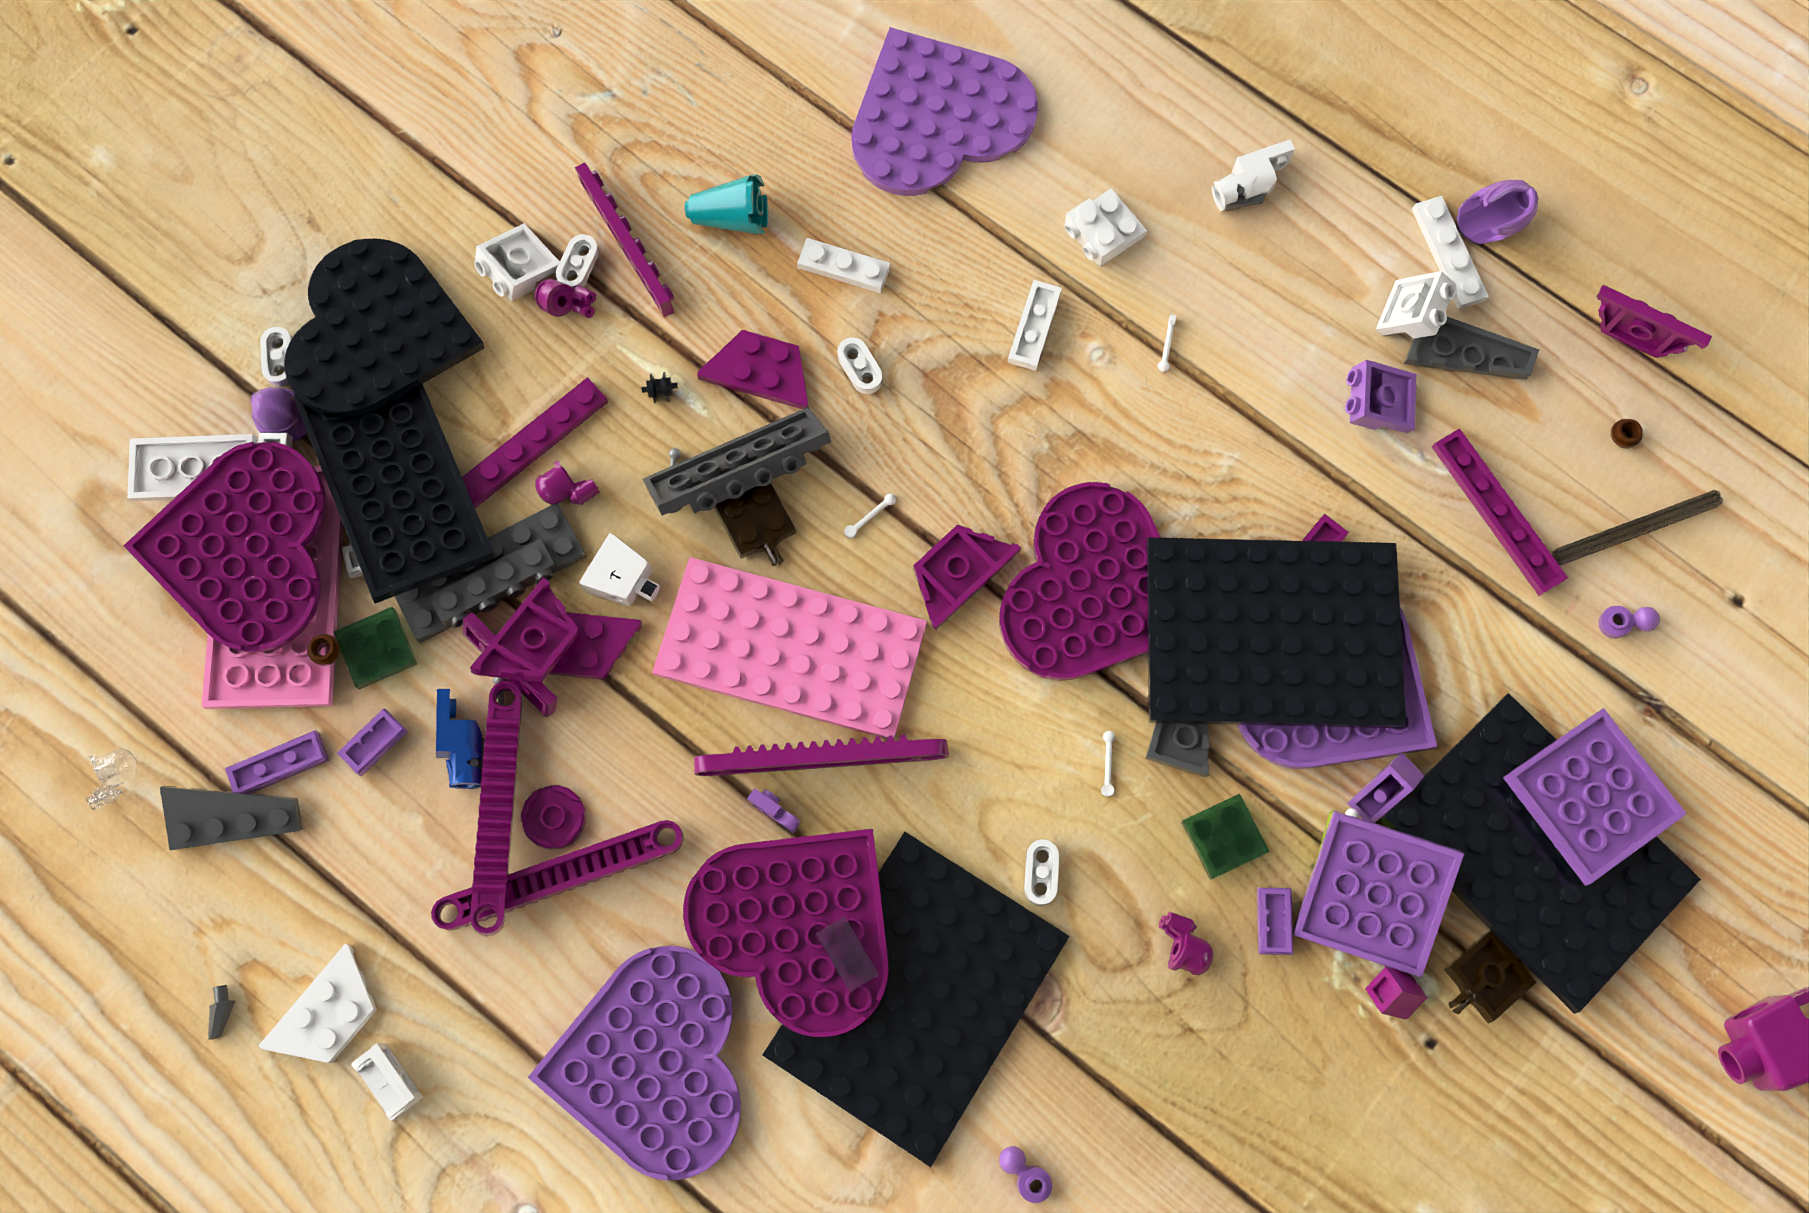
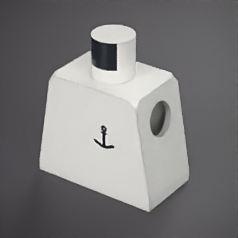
M611 533L605 539L579 582L585 592L625 606H631L638 595L652 602L660 590L659 584L648 579L652 572L650 564Z

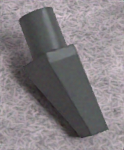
M227 985L213 987L215 1003L209 1006L208 1040L216 1039L222 1035L234 1006L235 1000H229Z

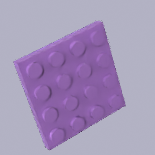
M1604 708L1503 777L1585 886L1597 880L1687 814Z
M1333 810L1293 929V935L1422 978L1464 853Z

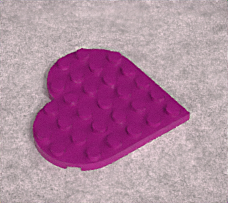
M272 441L271 443H244L228 450L217 458L123 546L213 639L227 647L244 652L274 650L291 642L304 631L315 615L321 594L320 574L314 558L305 546L314 537L323 519L325 492L322 480L315 467L303 455L284 444Z
M1086 482L1073 485L1059 492L1043 508L1035 527L1033 539L1034 554L1037 562L1023 569L1011 581L1002 599L999 613L1000 632L1007 650L1029 672L1051 680H1074L1148 653L1146 540L1148 537H1161L1148 510L1134 495L1128 491L1125 493L1111 487L1107 483Z
M873 829L753 842L727 847L708 858L689 882L683 904V920L692 946L708 964L721 972L737 977H756L757 988L764 1005L781 1024L802 1035L832 1037L856 1028L875 1011L887 985L888 957Z

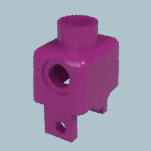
M1804 987L1788 995L1767 997L1725 1020L1724 1028L1731 1042L1718 1048V1056L1724 1070L1733 1081L1738 1084H1744L1751 1080L1753 1085L1760 1091H1788L1809 1083V1019L1805 1017L1800 1009V1006L1809 1003V987Z

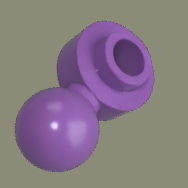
M1611 606L1600 615L1598 625L1605 636L1617 639L1625 636L1635 626L1641 631L1654 630L1660 623V616L1651 607H1642L1635 614H1631L1625 607ZM1613 616L1620 617L1623 622L1622 625H1616L1613 622Z
M1016 1146L1006 1147L1000 1154L999 1163L1006 1173L1018 1176L1017 1188L1021 1196L1031 1203H1040L1046 1200L1052 1191V1181L1048 1173L1038 1166L1028 1167L1026 1165V1156L1020 1148ZM1033 1180L1041 1181V1187L1038 1191L1030 1190V1183Z

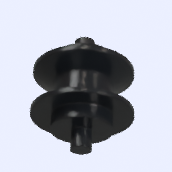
M663 372L660 379H655L651 373L650 380H646L647 386L641 387L642 393L648 392V397L653 398L655 404L658 397L662 396L670 402V395H673V389L678 388V383H672L671 377H667L666 372Z

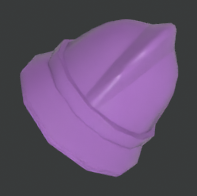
M267 387L252 394V419L260 433H288L293 436V441H298L308 433L295 402L293 391L278 387Z

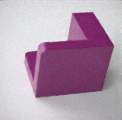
M1385 967L1365 988L1381 1014L1401 1019H1408L1428 998L1411 974L1390 967Z

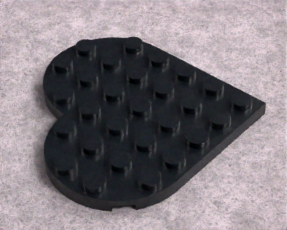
M377 238L357 239L334 249L325 255L315 267L308 284L309 305L315 317L304 324L291 339L285 354L284 368L291 389L305 406L323 415L330 413L341 415L342 418L365 415L385 406L483 350L485 347L481 338L414 252L390 240Z

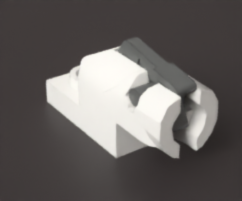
M1291 139L1237 157L1232 173L1213 182L1215 186H1212V193L1220 211H1228L1262 204L1265 195L1273 191L1277 181L1275 171L1285 168L1292 158L1295 148Z

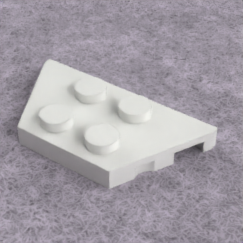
M349 944L343 945L260 1043L259 1047L261 1049L326 1063L334 1062L377 1010L372 996L367 991V983L363 972L359 971L352 946Z

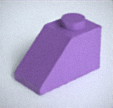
M1401 752L1347 804L1355 809L1363 820L1375 823L1413 791L1425 775Z

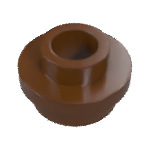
M1621 419L1611 428V438L1621 448L1629 449L1635 447L1640 443L1643 436L1641 425L1633 419ZM1622 431L1627 432L1628 435H1629V438L1625 437V436L1623 435Z
M321 634L309 642L307 653L310 660L320 666L330 665L339 657L340 644L333 636ZM324 646H329V652L326 655H321V649Z

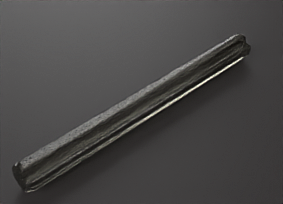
M1718 490L1709 491L1556 548L1552 552V556L1559 565L1569 563L1719 507L1723 503V498Z

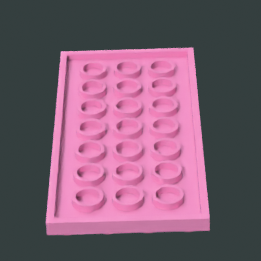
M321 466L314 467L324 487L325 510L316 534L305 546L316 562L321 580L320 600L315 615L304 631L294 640L284 646L265 652L239 651L219 643L208 634L202 707L206 710L330 707L333 704L335 662L330 665L320 666L311 661L307 653L309 642L318 635L328 634L337 639L344 525ZM324 646L320 654L326 655L329 652V646Z
M689 557L652 673L654 676L873 736H879L880 738L887 739L890 735L895 738L927 621Z

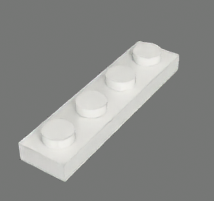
M1439 196L1416 203L1412 211L1438 268L1456 284L1457 295L1454 302L1457 309L1460 310L1485 302L1489 296L1443 197Z

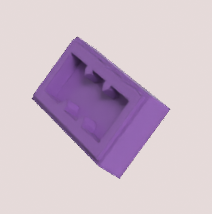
M383 708L337 754L362 777L408 730L388 710Z
M1257 888L1258 954L1293 955L1291 888Z

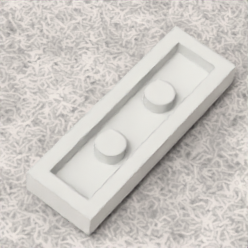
M810 238L806 239L797 262L799 269L877 293L882 292L890 270L889 262Z
M1033 280L1008 357V363L1036 371L1059 301L1061 287Z

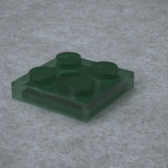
M393 606L334 631L353 683L359 690L417 665L397 611Z
M1240 794L1181 821L1210 880L1270 852Z

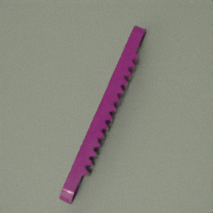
M509 681L499 682L491 689L486 719L470 921L475 932L486 937L494 936L500 932L504 926L522 712L521 690L516 684ZM503 691H510L515 695V700L512 704L503 706L497 702V696ZM492 910L497 914L496 923L488 928L479 925L478 917L481 912Z
M904 734L901 735L899 741H895L892 735H890L886 742H882L880 737L876 736L873 743H869L868 739L863 737L860 744H857L854 738H850L848 745H844L841 739H837L835 746H831L828 740H824L822 747H818L817 743L812 741L809 748H806L803 742H799L796 749H793L790 743H786L782 750H780L777 744H773L771 750L768 751L764 744L760 745L758 751H754L752 746L749 745L745 752H741L739 747L735 746L732 753L695 757L694 775L721 776L940 760L949 757L948 741L946 739L908 740Z
M664 820L511 873L508 876L506 913L673 854L683 844V832L675 822ZM667 828L674 830L676 833L674 843L670 846H662L658 841L659 833ZM472 887L437 900L431 911V918L434 924L439 928L449 931L471 925ZM453 904L458 910L457 918L450 923H445L441 918L442 909L447 905ZM485 910L479 915L478 922L485 921L491 917H497V914L492 910Z

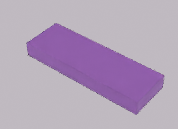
M315 730L225 768L233 792L252 794L329 761L320 734Z

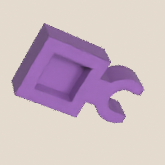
M754 788L747 798L752 806L775 822L777 821L792 833L801 824L798 818L778 805L780 799L767 789L761 793Z

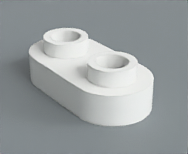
M580 234L573 237L569 241L556 269L557 280L569 285L573 290L577 286L584 287L598 258L599 250L596 241L591 236ZM582 251H589L587 255H580ZM572 275L577 276V278L573 281L568 280V278Z
M282 327L267 329L260 340L262 374L274 386L289 384L285 371L277 376L280 370L285 369V354L292 339L288 331ZM283 342L280 348H276L278 343Z
M858 338L843 340L838 347V360L852 384L861 393L871 394L876 392L882 385V371L869 349ZM851 353L858 355L856 359H849L847 356ZM865 377L873 379L870 383H864L862 380Z
M1044 839L1033 842L1026 853L1024 892L1026 898L1032 904L1038 906L1049 904L1055 898L1058 890L1059 851L1055 844ZM1038 852H1045L1048 856L1047 862L1040 863L1036 859V854ZM1043 884L1046 887V893L1044 895L1036 894L1034 890L1035 885Z

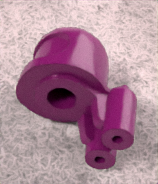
M546 279L540 282L535 289L534 295L538 307L555 317L564 316L571 310L587 318L593 317L595 309L591 304L595 302L596 294L583 286H577L573 290L563 282L555 279Z
M559 460L554 462V468L542 476L539 475L535 481V488L539 497L551 505L559 504L571 497L570 502L572 504L583 505L600 493L592 479L574 483L564 467L561 466Z
M1169 912L1167 916L1163 915L1159 921V928L1165 930V934L1174 940L1168 968L1173 971L1183 969L1193 975L1205 973L1213 962V949L1206 940L1191 934L1197 928L1194 921L1173 912Z

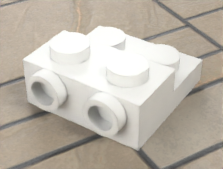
M1112 188L1092 201L1089 198L1066 213L1064 224L1068 235L1072 239L1076 238L1086 257L1091 261L1094 260L1099 267L1144 238L1147 233L1144 226Z
M525 223L476 246L474 261L477 272L481 276L487 275L493 281L495 292L501 297L506 295L511 302L534 291L536 282L556 273L560 263Z
M1443 271L1396 280L1376 330L1383 336L1406 332L1413 339L1436 335L1440 326L1446 323L1448 304L1457 295L1456 284Z

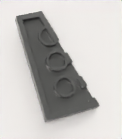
M1447 317L1446 323L1440 326L1436 335L1412 339L1404 364L1527 380L1531 376L1539 349Z
M1155 723L1145 759L1207 778L1209 776L1208 724Z
M166 785L160 787L169 850L296 832L303 829L298 798L241 794L231 791L220 792L198 788L187 789Z

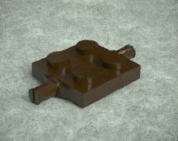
M771 483L766 486H756L745 491L739 498H729L715 505L714 509L741 559L753 553L765 551L772 566H777V562L781 564L784 561L776 546L783 539L796 534V529Z
M1491 930L1482 935L1444 969L1461 992L1454 1000L1449 1002L1450 1009L1455 1007L1452 1011L1460 1014L1462 1010L1471 1004L1487 1023L1495 1021L1537 983L1525 969L1523 962Z

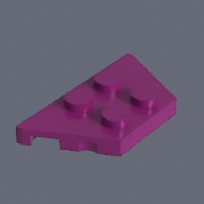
M1602 285L1597 294V300H1601V306L1598 310L1599 317L1602 320L1600 323L1601 332L1652 357L1659 358L1671 353H1684L1691 345H1697L1703 349L1709 345L1712 338L1711 335L1677 320L1673 315L1662 313L1648 306L1644 301L1635 300L1608 286Z
M741 330L697 374L698 379L802 410L808 407L798 345Z
M957 524L913 565L932 627L937 630L1021 551V547L1014 543L1010 545L995 540L994 536L985 533H975L972 529Z
M544 577L475 660L470 667L471 673L480 676L543 682L579 636V629L572 618L566 614L564 605L552 592L547 579Z
M566 612L579 629V636L549 674L605 680L613 669L614 662L627 649L626 645L633 635L642 628L641 620Z

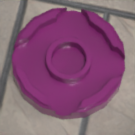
M550 785L549 787L534 791L525 801L521 811L522 827L526 836L537 846L549 850L562 849L574 843L582 834L586 823V809L581 798L572 790L560 785Z

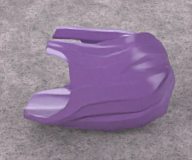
M1504 180L1484 187L1470 196L1458 209V228L1464 237L1477 244L1506 239L1521 231L1534 218L1538 208V194L1534 187L1524 180Z

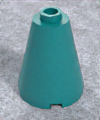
M752 174L691 194L689 200L685 202L686 217L691 219V222L696 225L756 235L764 234L765 231L761 228L767 227L769 213L767 195H761L760 186H765L760 175Z

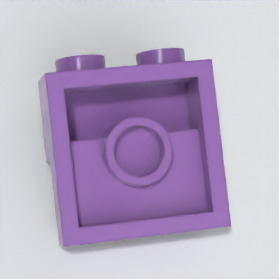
M1365 360L1352 367L1346 379L1347 385L1351 386V397L1345 405L1346 413L1350 414V423L1373 430L1380 427L1404 433L1415 430L1417 374L1370 360Z

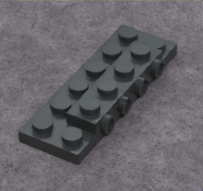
M807 407L643 478V481L662 516L668 513H675L688 504L694 513L709 511L717 503L729 498H739L745 491L756 486H766L771 483L772 479L783 474L796 473L800 467L807 464L804 457L805 453L821 449L823 445L830 443L831 439L828 431L810 408Z
M552 504L488 537L495 558L395 596L416 640L422 643L451 627L463 626V618L471 612L475 615L479 612H489L495 609L500 601L508 597L516 598L526 591L525 588L535 583L538 584L543 577L549 581L554 576V573L587 557L559 504Z

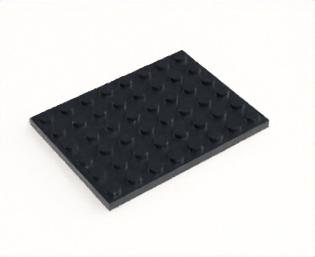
M1147 538L1149 723L1404 728L1406 726L1396 543Z
M1508 693L1425 774L1415 789L1390 809L1381 820L1391 829L1462 851L1464 856L1452 892L1575 1014L1581 1012L1701 879L1656 836L1597 880L1585 886L1503 778L1557 740Z
M904 831L878 872L888 957V980L879 1005L862 1024L846 1033L832 1037L802 1035L782 1024L762 1056L931 1167L1070 936Z

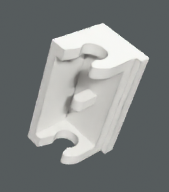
M376 1043L351 1064L382 1106L390 1121H394L423 1098L387 1044Z

